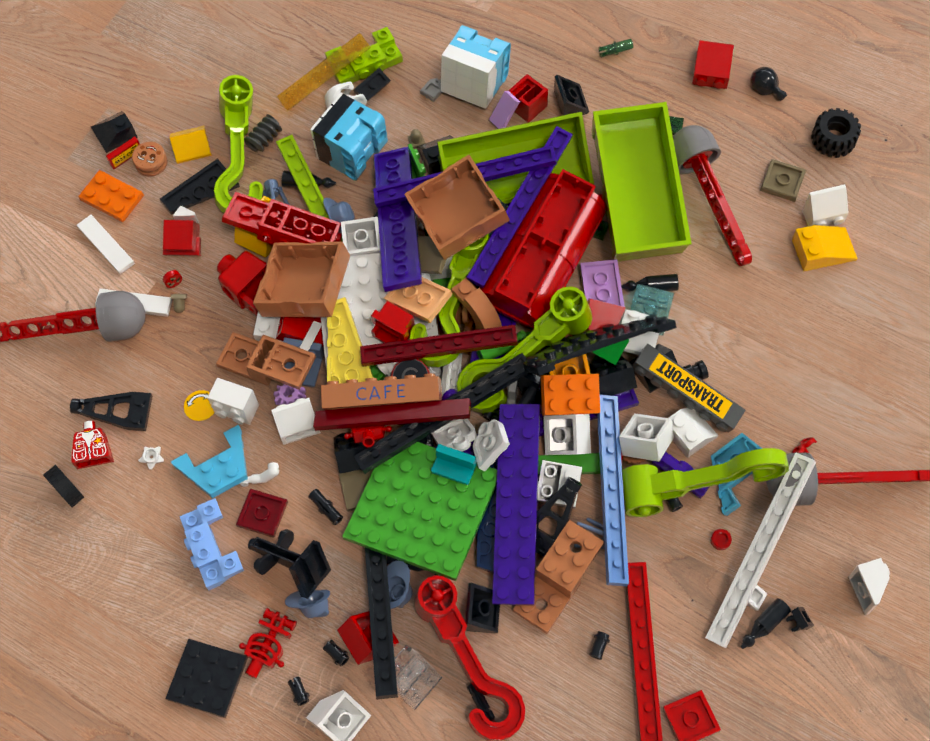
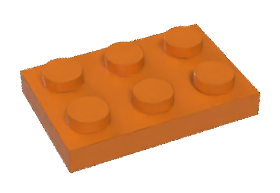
M99 170L78 197L81 201L124 222L143 198L144 194L142 191Z
M599 374L542 375V415L600 413Z

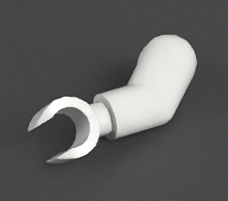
M269 463L268 470L261 474L248 476L247 480L239 484L246 487L248 483L268 482L279 474L278 463Z

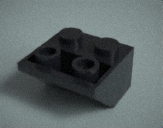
M622 355L616 365L604 359L590 362V373L599 374L600 395L612 396L637 388L633 366Z
M341 433L334 437V449L339 474L361 470L354 456L368 448L363 445V442L355 443L352 437L345 439L344 435L346 433Z

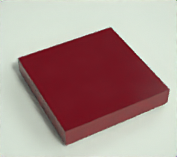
M250 489L236 526L274 538L288 500Z

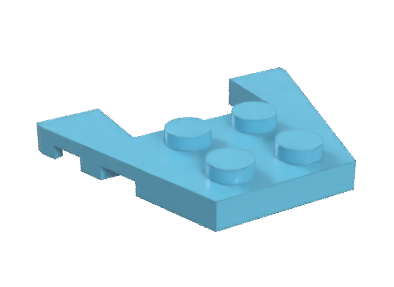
M239 425L223 433L231 448L194 467L187 453L171 461L175 469L192 480L211 498L248 479L242 430Z
M741 433L711 455L712 465L722 464L741 453L763 448ZM752 472L735 481L718 485V495L722 501L723 507H721L724 515L728 516L741 506L732 488L750 476Z

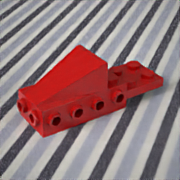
M236 191L222 217V222L255 233L258 240L270 244L285 242L305 244L340 242L342 238L340 222L271 199L268 203Z

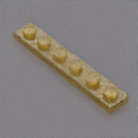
M361 33L357 34L277 96L278 99L289 111L371 48Z

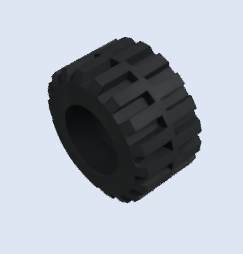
M831 108L828 112L826 110L822 112V115H819L811 135L812 143L816 145V150H821L823 155L828 154V157L833 155L836 158H839L840 155L844 157L847 153H851L861 133V124L858 123L859 119L857 117L854 118L852 112L848 113V110L844 109L842 111L840 108H836V110ZM830 130L838 131L842 135H835Z

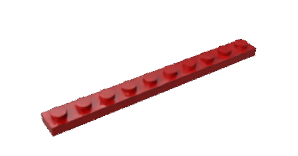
M646 562L628 563L629 584L627 585L640 741H663Z

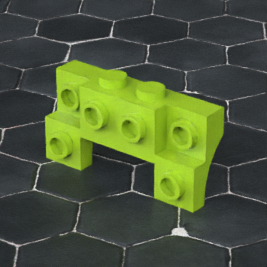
M388 27L372 33L376 44L347 56L341 46L325 52L338 84L345 82L354 83L367 78L378 68L383 71L403 62L402 54L396 46L395 39Z

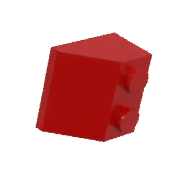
M367 611L350 616L337 631L357 665L372 661L370 612ZM393 633V644L395 647L399 644V641Z

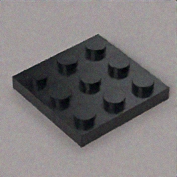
M188 639L165 699L226 718L248 657Z

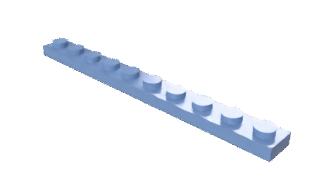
M600 395V413H597L606 585L627 586L629 584L621 445L619 439L618 396Z

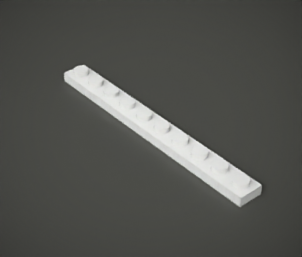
M795 453L789 465V471L784 475L705 637L706 639L724 648L727 647L816 464L815 460ZM798 463L802 469L801 473L793 471L792 477L799 480L795 485L785 487L791 470Z

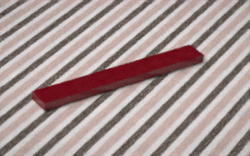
M515 325L360 346L361 364L364 367L514 346L518 345Z
M470 398L320 410L315 411L313 427L315 431L470 419L471 401Z

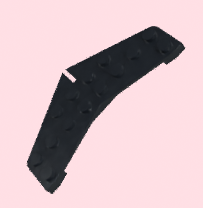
M649 315L644 320H635L615 326L614 324L602 326L601 329L567 336L558 342L552 343V346L542 352L527 357L526 361L523 362L524 371L540 376L555 370V364L647 332L661 333L677 328L675 320L667 319V317Z

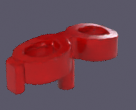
M814 437L805 438L800 442L799 446L793 449L792 453H809L806 448L817 441Z

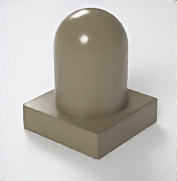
M417 129L412 130L411 135L407 136L413 149L425 144L421 132Z
M171 294L175 312L182 313L184 311L187 294Z

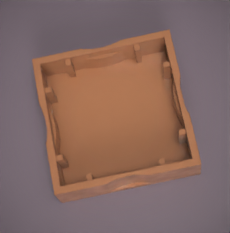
M470 155L465 156L447 167L436 177L424 181L404 194L444 260L510 221L504 207L493 190L486 184L482 173Z
M274 243L267 262L265 275L260 282L253 302L262 317H332L350 259V254L344 243Z

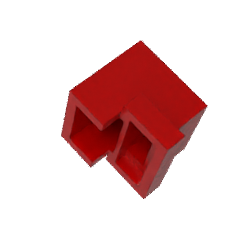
M528 74L508 90L520 101L515 113L528 123L548 106V89Z
M164 220L163 255L201 256L200 224L193 220Z
M389 301L385 303L380 312L374 310L371 315L372 323L375 324L371 331L372 336L382 343L407 340L412 327L415 325L413 315Z

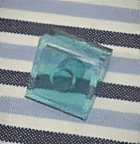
M637 284L631 310L647 315H657V317H667L668 319L674 293Z

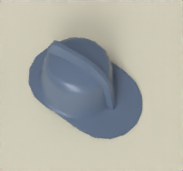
M331 198L323 200L329 219L340 223L355 220V214L347 202L337 203Z
M398 560L387 566L391 609L396 607L403 608L410 601L413 592L410 585V569L405 562Z
M314 590L308 599L301 597L299 591L286 598L285 605L290 608L300 609L307 618L325 617L329 614L327 598L330 596V591Z

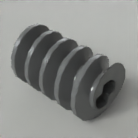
M266 114V117L262 118V122H259L257 127L253 128V132L251 131L244 138V142L254 152H257V150L263 152L264 147L262 145L269 146L267 140L272 142L273 137L271 135L277 137L278 133L276 130L281 132L282 128L274 117Z

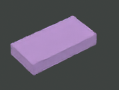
M504 91L489 120L498 129L505 128L520 101L509 91Z

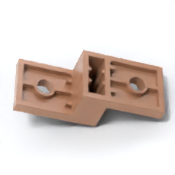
M232 332L216 365L219 368L269 386L271 380H275L300 390L316 355L266 335H262L260 341H256ZM246 352L247 356L244 359H238V354ZM287 362L295 363L293 368H285Z
M569 520L536 568L535 604L537 601L543 600L547 603V608L539 610L535 604L534 606L515 605L513 612L548 634L580 586L582 576L604 545V541ZM572 544H579L581 551L573 553L570 550V546Z

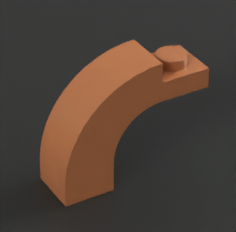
M467 278L451 289L452 294L471 314L475 322V330L502 326L500 318L488 297L480 288L476 289Z

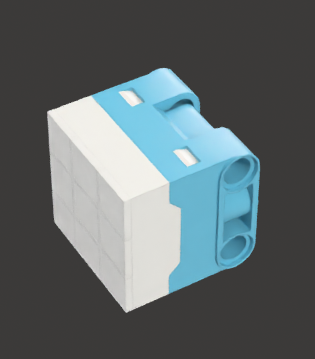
M461 25L457 34L442 54L441 91L486 109L508 76L511 43L498 38L494 40L478 35L477 30Z

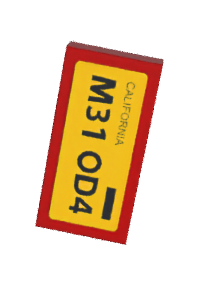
M133 137L106 155L113 169H116L132 158L134 149L140 145L136 137Z

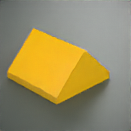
M205 125L170 133L169 138L177 164L212 156Z

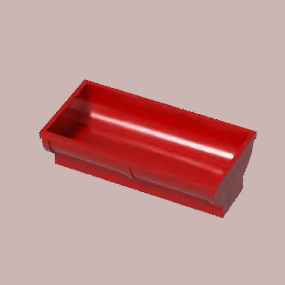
M562 169L560 174H550L485 287H479L497 312L534 330V322L550 309V301L554 293L566 287L607 212L605 202L594 192L595 185Z

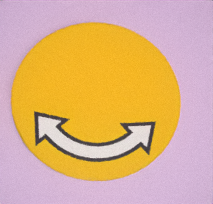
M198 390L186 398L184 412L190 419L203 421L215 413L207 398L210 393L209 391Z

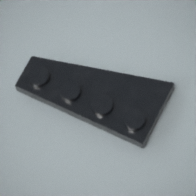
M217 158L161 197L160 202L172 215L180 206L189 208L214 198L215 183L226 168ZM237 182L229 191L239 188V183Z

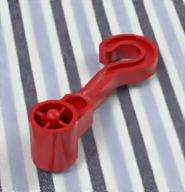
M435 575L428 577L422 582L416 594L414 602L416 613L422 620L432 624L441 643L450 645L473 687L486 696L499 699L505 704L507 709L505 720L498 723L490 721L481 709H473L467 716L470 727L478 736L487 741H502L510 738L520 729L525 719V705L522 696L509 684L488 676L465 635L467 624L456 606L458 593L452 581L444 576Z

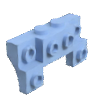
M216 498L198 505L194 511L179 516L186 535L184 543L187 550H191L193 553L190 559L194 568H199L208 591L244 571L236 551L225 556L221 555L212 529L209 526L223 518Z

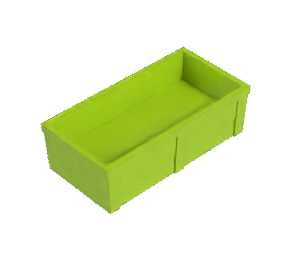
M667 102L593 111L591 132L595 142L602 184V198L607 206L606 214L612 244V259H617L619 262L682 253L692 243Z

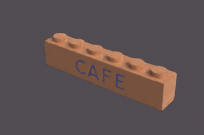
M429 373L424 374V377L416 378V375H406L404 379L390 376L380 381H377V378H367L365 382L350 379L346 380V383L340 384L339 381H328L326 385H321L322 409L333 410L442 401L441 379L436 374Z

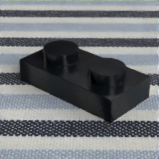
M378 68L353 91L356 95L363 94L368 102L388 85L391 80Z

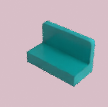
M438 444L436 448L437 458L431 472L469 485L477 466L476 456Z

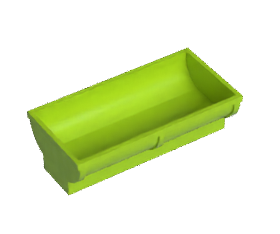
M582 112L437 142L439 150L438 159L441 172H443L447 167L467 155H470L476 164L542 148L547 143L555 127L558 126L573 134L552 173L560 174L562 169L594 185ZM529 171L486 181V184L493 190L501 204L511 203Z

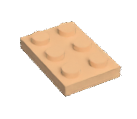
M422 277V284L389 291L384 299L386 302H391L407 313L431 323L452 296V292L450 289Z

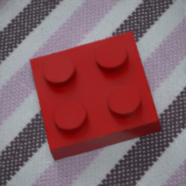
M702 690L663 706L664 713L678 741H699L721 731Z

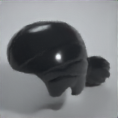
M760 67L753 71L751 75L753 90H757L760 95L773 93L780 101L787 96L786 92L778 87V76L772 68Z

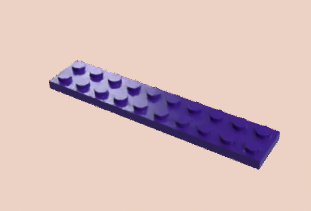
M408 147L374 154L376 188L413 179ZM408 200L378 207L384 291L388 292L422 284L415 211Z
M500 404L499 422L504 425L510 445L498 457L492 604L534 606L540 404Z

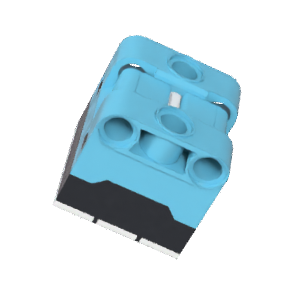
M343 93L338 95L310 129L317 159L353 180H357L364 172L366 162L373 153L378 154L388 142L383 115Z

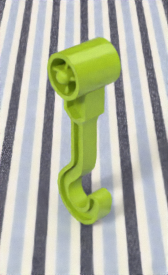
M231 75L224 78L219 87V110L225 119V133L230 136L231 164L217 179L214 188L215 203L223 213H225L232 199L228 193L229 190L243 176L244 135L248 133V118L252 113L253 107L252 84L247 78L240 75ZM257 181L252 182L249 186L248 196L260 200L263 197L262 184Z
M489 234L453 255L449 265L451 279L447 289L451 290L467 278L490 239ZM453 294L439 311L441 326L445 334L460 332L455 320L460 301ZM418 323L412 327L410 339L428 337L424 324ZM460 353L418 360L428 367H441L450 364Z
M571 286L557 290L551 298L550 309L534 322V330L502 358L476 360L468 364L459 375L457 390L461 391L521 353L526 358L533 356L543 347L552 346V343L560 341L567 334L576 335L586 331L591 325L592 311L584 293L578 288ZM501 390L471 410L480 413L493 412L500 408V404L506 403L507 396Z
M775 448L756 449L741 453L722 464L686 472L670 470L658 473V468L649 464L627 467L622 470L625 513L630 517L656 515L664 510V500L683 497L691 490L735 481L750 472L753 474L754 482L776 479L789 471L786 452Z

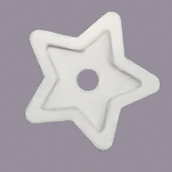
M144 447L142 457L138 461L140 463H147L148 468L152 470L156 463L164 462V459L160 456L161 447Z

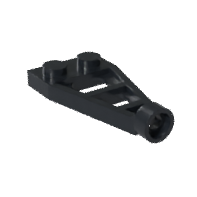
M127 392L87 399L72 398L70 412L71 414H80L126 430L146 431L153 396L151 393ZM96 404H109L107 414L103 415L94 412ZM116 404H130L126 418L113 415Z
M568 477L564 485L537 511L536 552L543 557L570 519L576 495L582 486L574 478ZM558 499L566 503L562 516L551 510V507ZM546 516H550L557 521V528L553 536L539 529V523Z

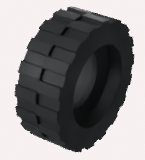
M56 464L43 474L71 507H74L84 498Z

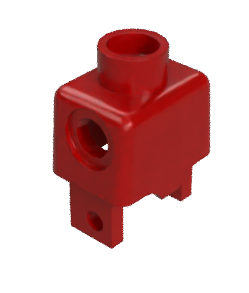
M243 251L237 258L231 254L224 256L217 266V271L220 273L218 280L223 292L241 309L247 308L257 316L258 310L253 302L260 282L265 275L267 263L249 251Z

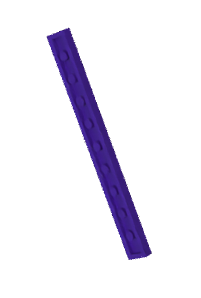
M556 126L544 147L554 146L557 162L572 139L573 134ZM556 165L529 171L506 210L510 221L494 230L467 276L470 282L481 288L485 287Z
M550 145L476 163V166L486 182L557 165L554 146ZM442 172L373 188L376 207L407 201L404 195L406 192Z

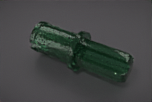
M632 39L619 42L613 41L612 44L598 47L599 52L606 50V52L600 53V57L603 58L612 54L618 55L619 52L633 49Z

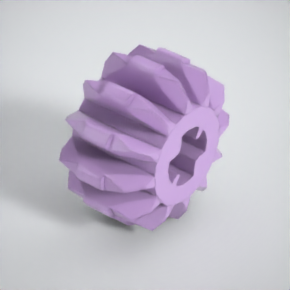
M285 384L283 386L277 385L278 391L274 392L276 405H288L294 403L297 399L307 398L305 395L306 390L302 386L299 390Z

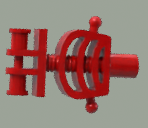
M382 425L350 428L351 433H346L344 438L349 439L352 437L355 443L363 442L365 447H372L375 440L384 438L385 431L390 432L392 427H384Z
M269 608L265 610L263 618L270 619V623L261 619L258 622L260 626L270 630L268 635L255 633L250 636L247 645L244 643L239 644L240 649H245L244 654L252 659L245 674L255 679L263 665L271 669L276 664L280 668L284 666V662L280 661L283 655V648L275 638L279 634L290 639L292 635L283 629L287 627L290 631H293L297 625V621L288 619L289 617L286 615L281 618L280 612L277 611L275 613L270 611ZM277 621L280 622L278 627L275 626ZM265 639L263 643L257 642V640ZM272 643L277 645L278 649L276 653L271 648ZM268 651L273 654L272 659L267 655Z

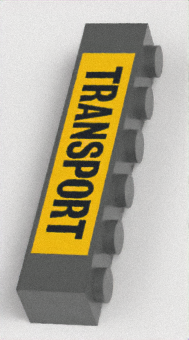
M649 344L642 349L632 364L634 371L638 375L649 378L653 385L665 389L672 398H678L683 401L684 406L691 410H696L703 419L711 420L723 432L727 431L729 433L732 431L746 411Z

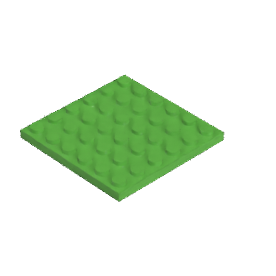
M416 442L374 468L342 537L346 541L456 581L497 486V469L489 467L486 471L478 468L477 464L469 485H465L433 474L431 469L437 458L436 448Z

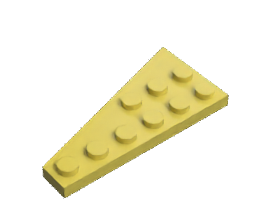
M345 297L338 299L332 317H327V382L339 381L340 384L346 383V380L350 379L365 382V379L374 377L370 366L362 367L360 346L363 345L347 299Z

